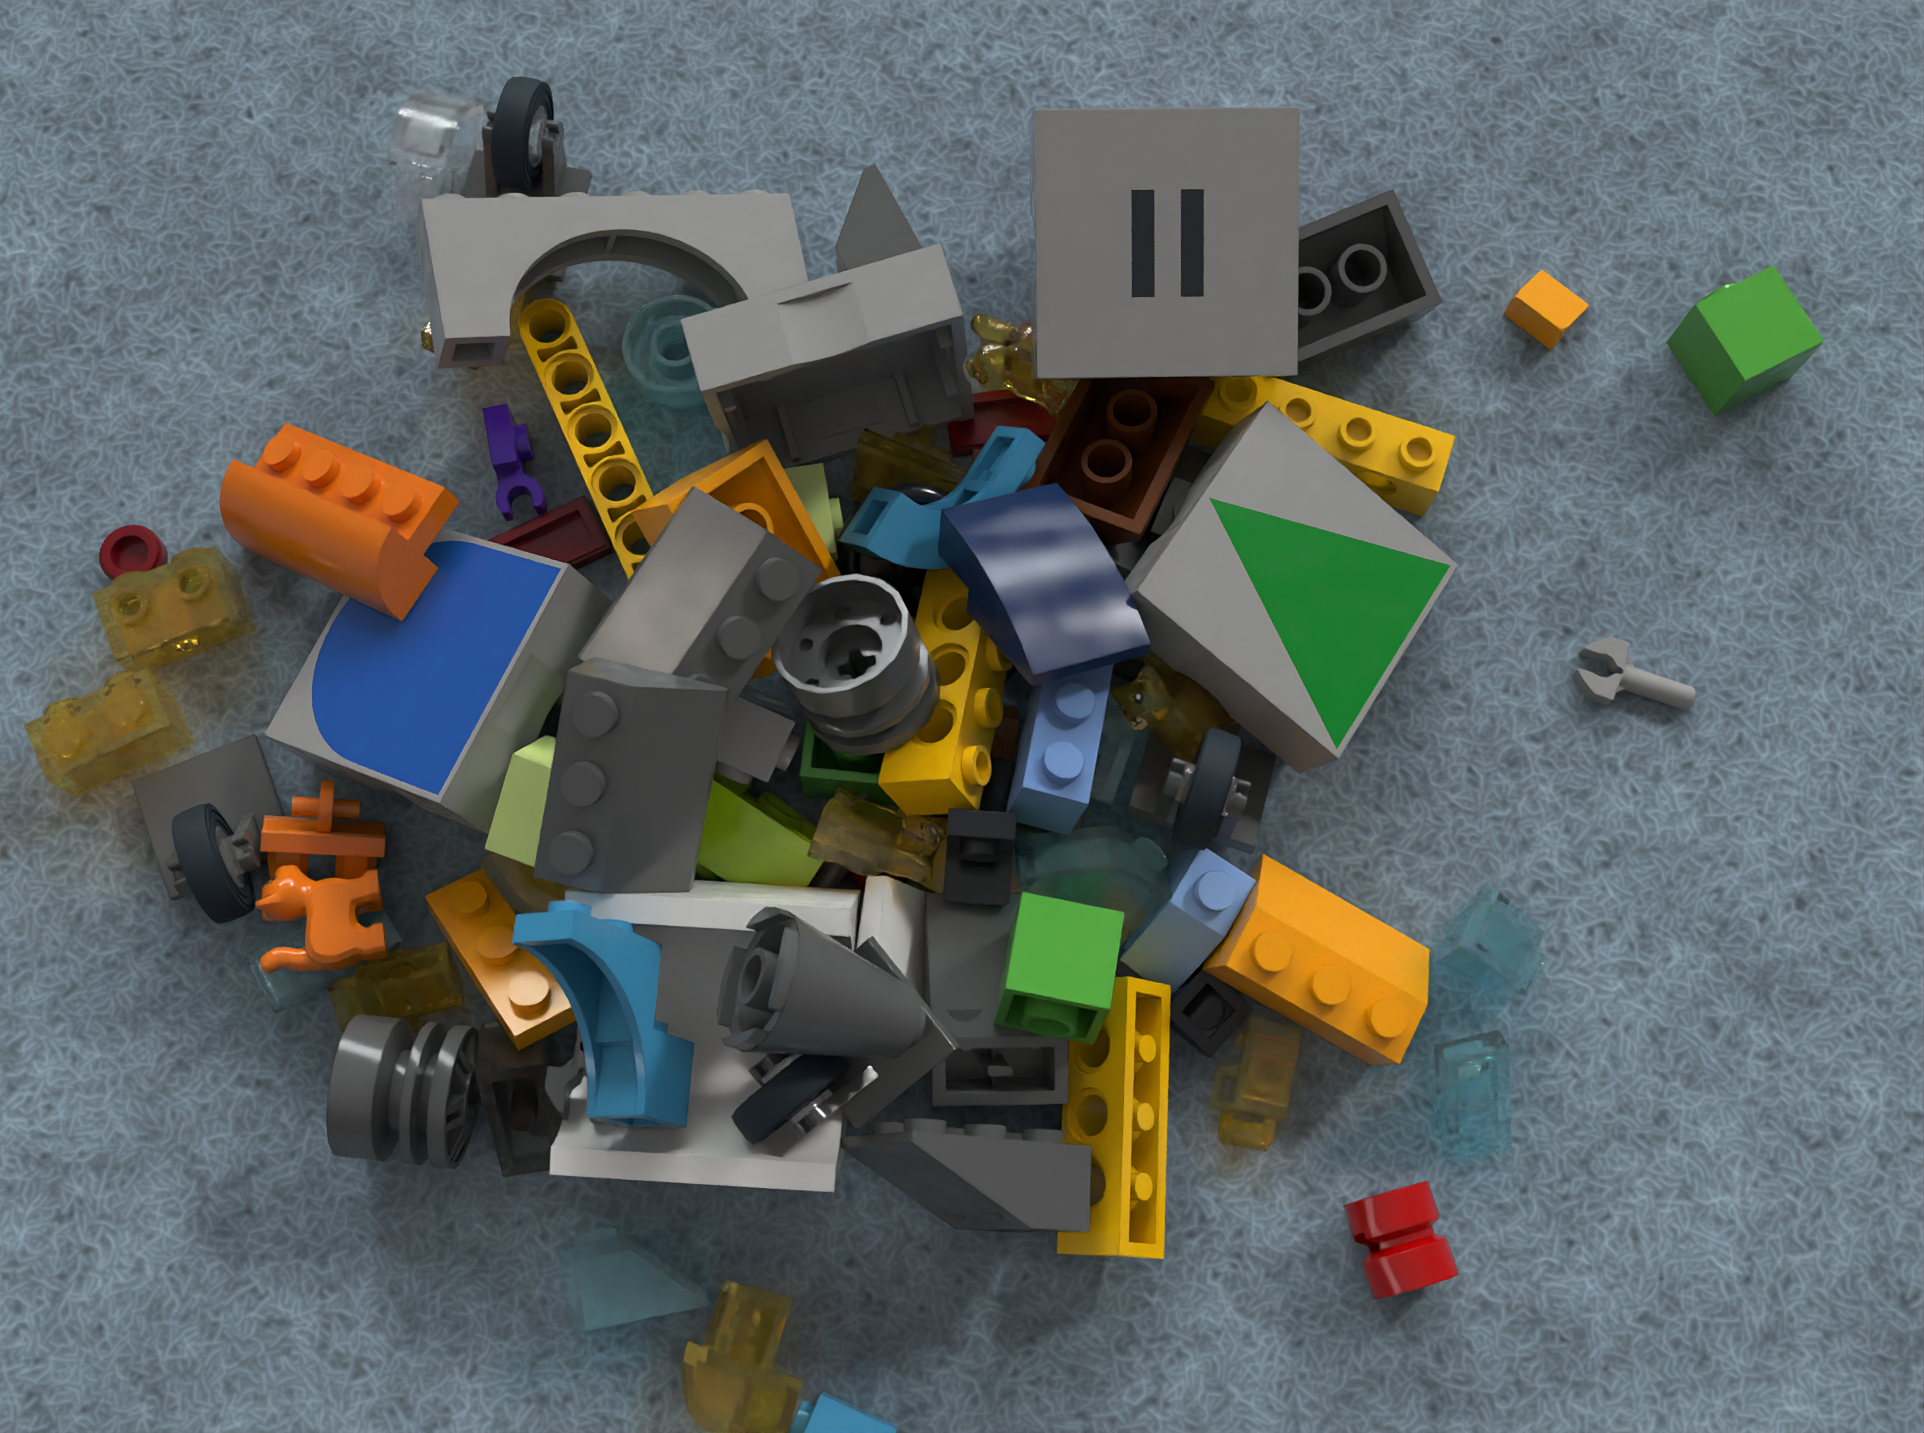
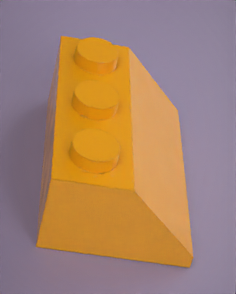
M768 439L757 441L679 479L630 511L651 547L691 487L694 486L766 529L820 567L822 572L812 586L828 578L841 576ZM771 648L750 679L766 678L777 670L771 656Z
M1259 855L1249 875L1256 880V883L1225 938L1209 954L1202 970L1370 1065L1400 1064L1428 1005L1430 949L1267 855Z

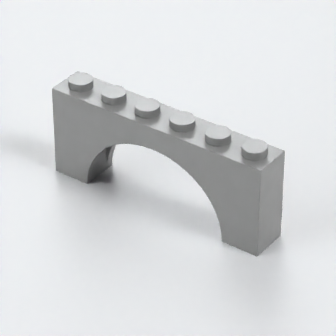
M758 189L743 191L739 194H709L705 191L693 190L681 195H650L643 191H632L621 196H589L583 192H570L559 197H528L521 193H507L497 198H465L458 194H443L433 199H421L414 231L437 368L502 365L511 336L509 325L510 311L515 303L529 288L541 279L558 270L576 264L607 260L634 262L652 266L676 275L694 285L706 294L719 308L808 282L789 193L767 194V192Z

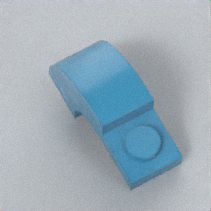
M997 425L965 477L947 496L933 503L919 505L902 492L873 487L839 541L863 555L906 567L919 569L949 568L938 554L941 509L1010 494L1021 489L1033 476L1036 469L1035 460L1046 443L1029 429Z

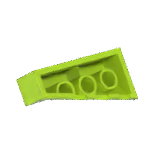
M714 771L696 872L715 881L723 878L727 882L808 887L835 847L837 841L773 793L762 792L758 798L748 791L752 782L749 785L743 784Z

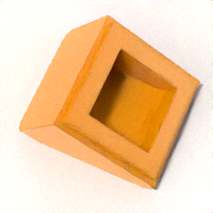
M1540 270L1512 298L1504 315L1548 349L1552 350L1588 309L1589 304L1545 271Z

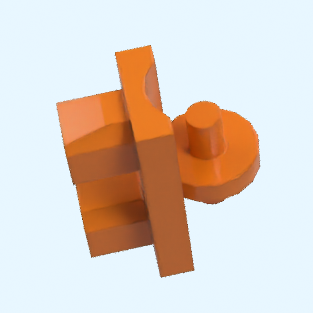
M321 779L320 798L292 797L291 816L305 817L264 815L260 851L268 852L267 861L270 880L274 877L277 868L285 865L298 866L307 876L309 854L336 855L334 878L346 880L361 878L366 871L375 869L377 857L384 858L385 822L342 820L359 819L360 800L334 799L335 780Z

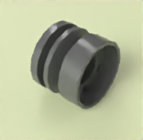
M851 574L831 577L812 586L771 646V656L777 670L793 698L798 701L802 713L809 721L812 730L820 740L834 751L855 756L885 753L909 741L929 722L939 701L940 675L899 592L880 578Z
M358 1014L350 1020L340 1039L328 1089L326 1125L328 1144L333 1155L385 1162L393 1153L399 1139L400 1151L405 1163L422 1166L429 1157L431 1165L434 1167L456 1169L463 1160L469 1145L482 1096V1045L478 1029L473 1026L455 1024L447 1033L444 1025L438 1022H427L421 1028L413 1045V1035L409 1022L404 1019Z

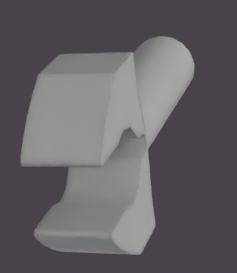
M1613 637L1604 638L1586 645L1579 652L1581 656L1603 661L1607 664L1610 672L1614 673L1608 677H1600L1593 672L1579 668L1572 674L1579 689L1591 701L1608 706L1614 700L1615 695L1623 691H1628L1681 710H1688L1695 701L1696 691L1692 686L1635 668L1627 657L1630 645L1628 642Z

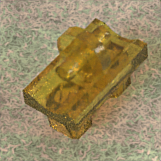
M924 424L921 427L916 438L899 431L895 432L893 438H889L864 428L857 441L851 497L862 503L873 487L884 489L901 483L933 485L950 493L965 477L967 469L951 463L952 453L934 446L938 428L928 424Z

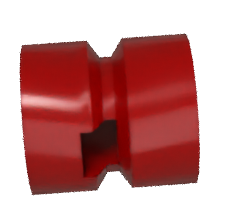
M1428 1180L1343 1205L1354 1241L1368 1246L1369 1253L1361 1263L1373 1299H1381L1409 1292L1459 1275L1447 1237L1434 1233L1432 1228L1440 1218Z

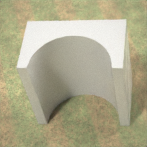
M694 880L693 888L689 892L600 894L575 887L567 889L565 891V901L590 906L592 908L591 916L598 919H615L630 922L635 925V934L662 944L654 1020L667 1023L668 1034L694 1042L686 1127L628 1129L599 1120L592 1123L586 1117L587 1078L584 1076L582 1083L574 1088L570 1094L571 1104L568 1120H562L558 1135L551 1146L549 1175L834 1192L845 1155V1150L841 1148V1137H846L847 1117L841 1109H838L802 1138L792 1128L833 1094L827 1089L763 1141L752 1145L734 1124L731 1118L732 1114L760 1087L801 1055L796 1054L765 1078L756 1082L749 1073V1070L764 1060L768 1053L741 1052L738 1049L725 1046L721 1038L731 1036L730 1028L718 1025L717 1007L721 982L734 946L747 950L757 932L745 928L755 914L764 907H778L790 911L854 951L858 940L860 890Z

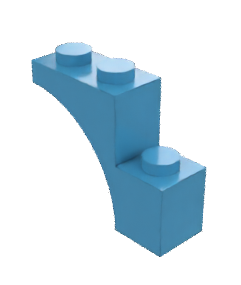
M554 901L548 903L547 912L516 914L512 943L534 955L547 967L564 991L575 1015L586 1060V1117L628 1129L686 1127L694 1042L668 1034V1024L654 1020L662 944L635 934V925L630 922L615 919H598L591 916L592 908L582 903Z

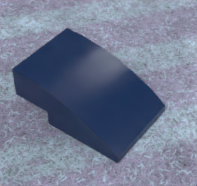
M1057 483L941 509L938 554L969 589L967 612L1031 686L1149 654L1151 645L1149 637L1121 574L1093 527Z

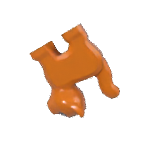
M285 865L278 867L274 877L262 887L261 900L256 901L255 905L256 908L262 910L261 917L263 920L292 922L302 917H307L305 947L300 949L277 947L267 951L260 959V966L264 972L273 973L279 969H289L298 972L339 971L363 960L373 961L388 957L386 929L383 926V922L374 923L367 928L358 922L359 915L362 913L384 911L378 870H368L361 878L352 880L326 878L315 881L307 877L298 866Z

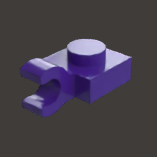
M507 404L482 408L491 462L498 482L495 497L496 504L503 518L506 521L514 520L512 503L520 495L532 497V503L538 515L546 513L547 499L540 484L526 474L525 462L535 459L533 443L527 424L517 425Z

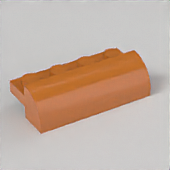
M285 423L278 434L267 443L263 455L254 467L233 459L225 473L220 490V512L223 523L232 538L241 546L401 622L438 570V567L425 557L424 553L460 502L448 489L288 423Z

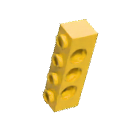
M1210 377L1209 379L1215 381V389L1190 438L1192 442L1217 449L1233 425L1269 401L1389 506L1423 517L1439 492L1456 436L1274 377Z
M950 567L927 569L914 623L940 675L939 701L929 722L909 741L884 753L878 779V785L907 816L948 814L949 808L979 810L983 787L989 782L991 776L990 752L995 728L1000 725L1003 717L1001 698L1006 674L1013 666L1011 661L967 612L969 589Z
M1129 976L1115 977L1110 1011L1094 1045L1068 1040V1104H1062L1061 1131H1064V1144L1091 1146L1090 1231L1058 1232L1057 1254L1110 1258L1164 1259L1171 985Z

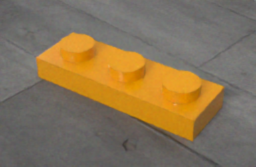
M484 867L425 896L431 916L518 1051L576 1021L564 991L547 967L534 955L512 943L516 914Z

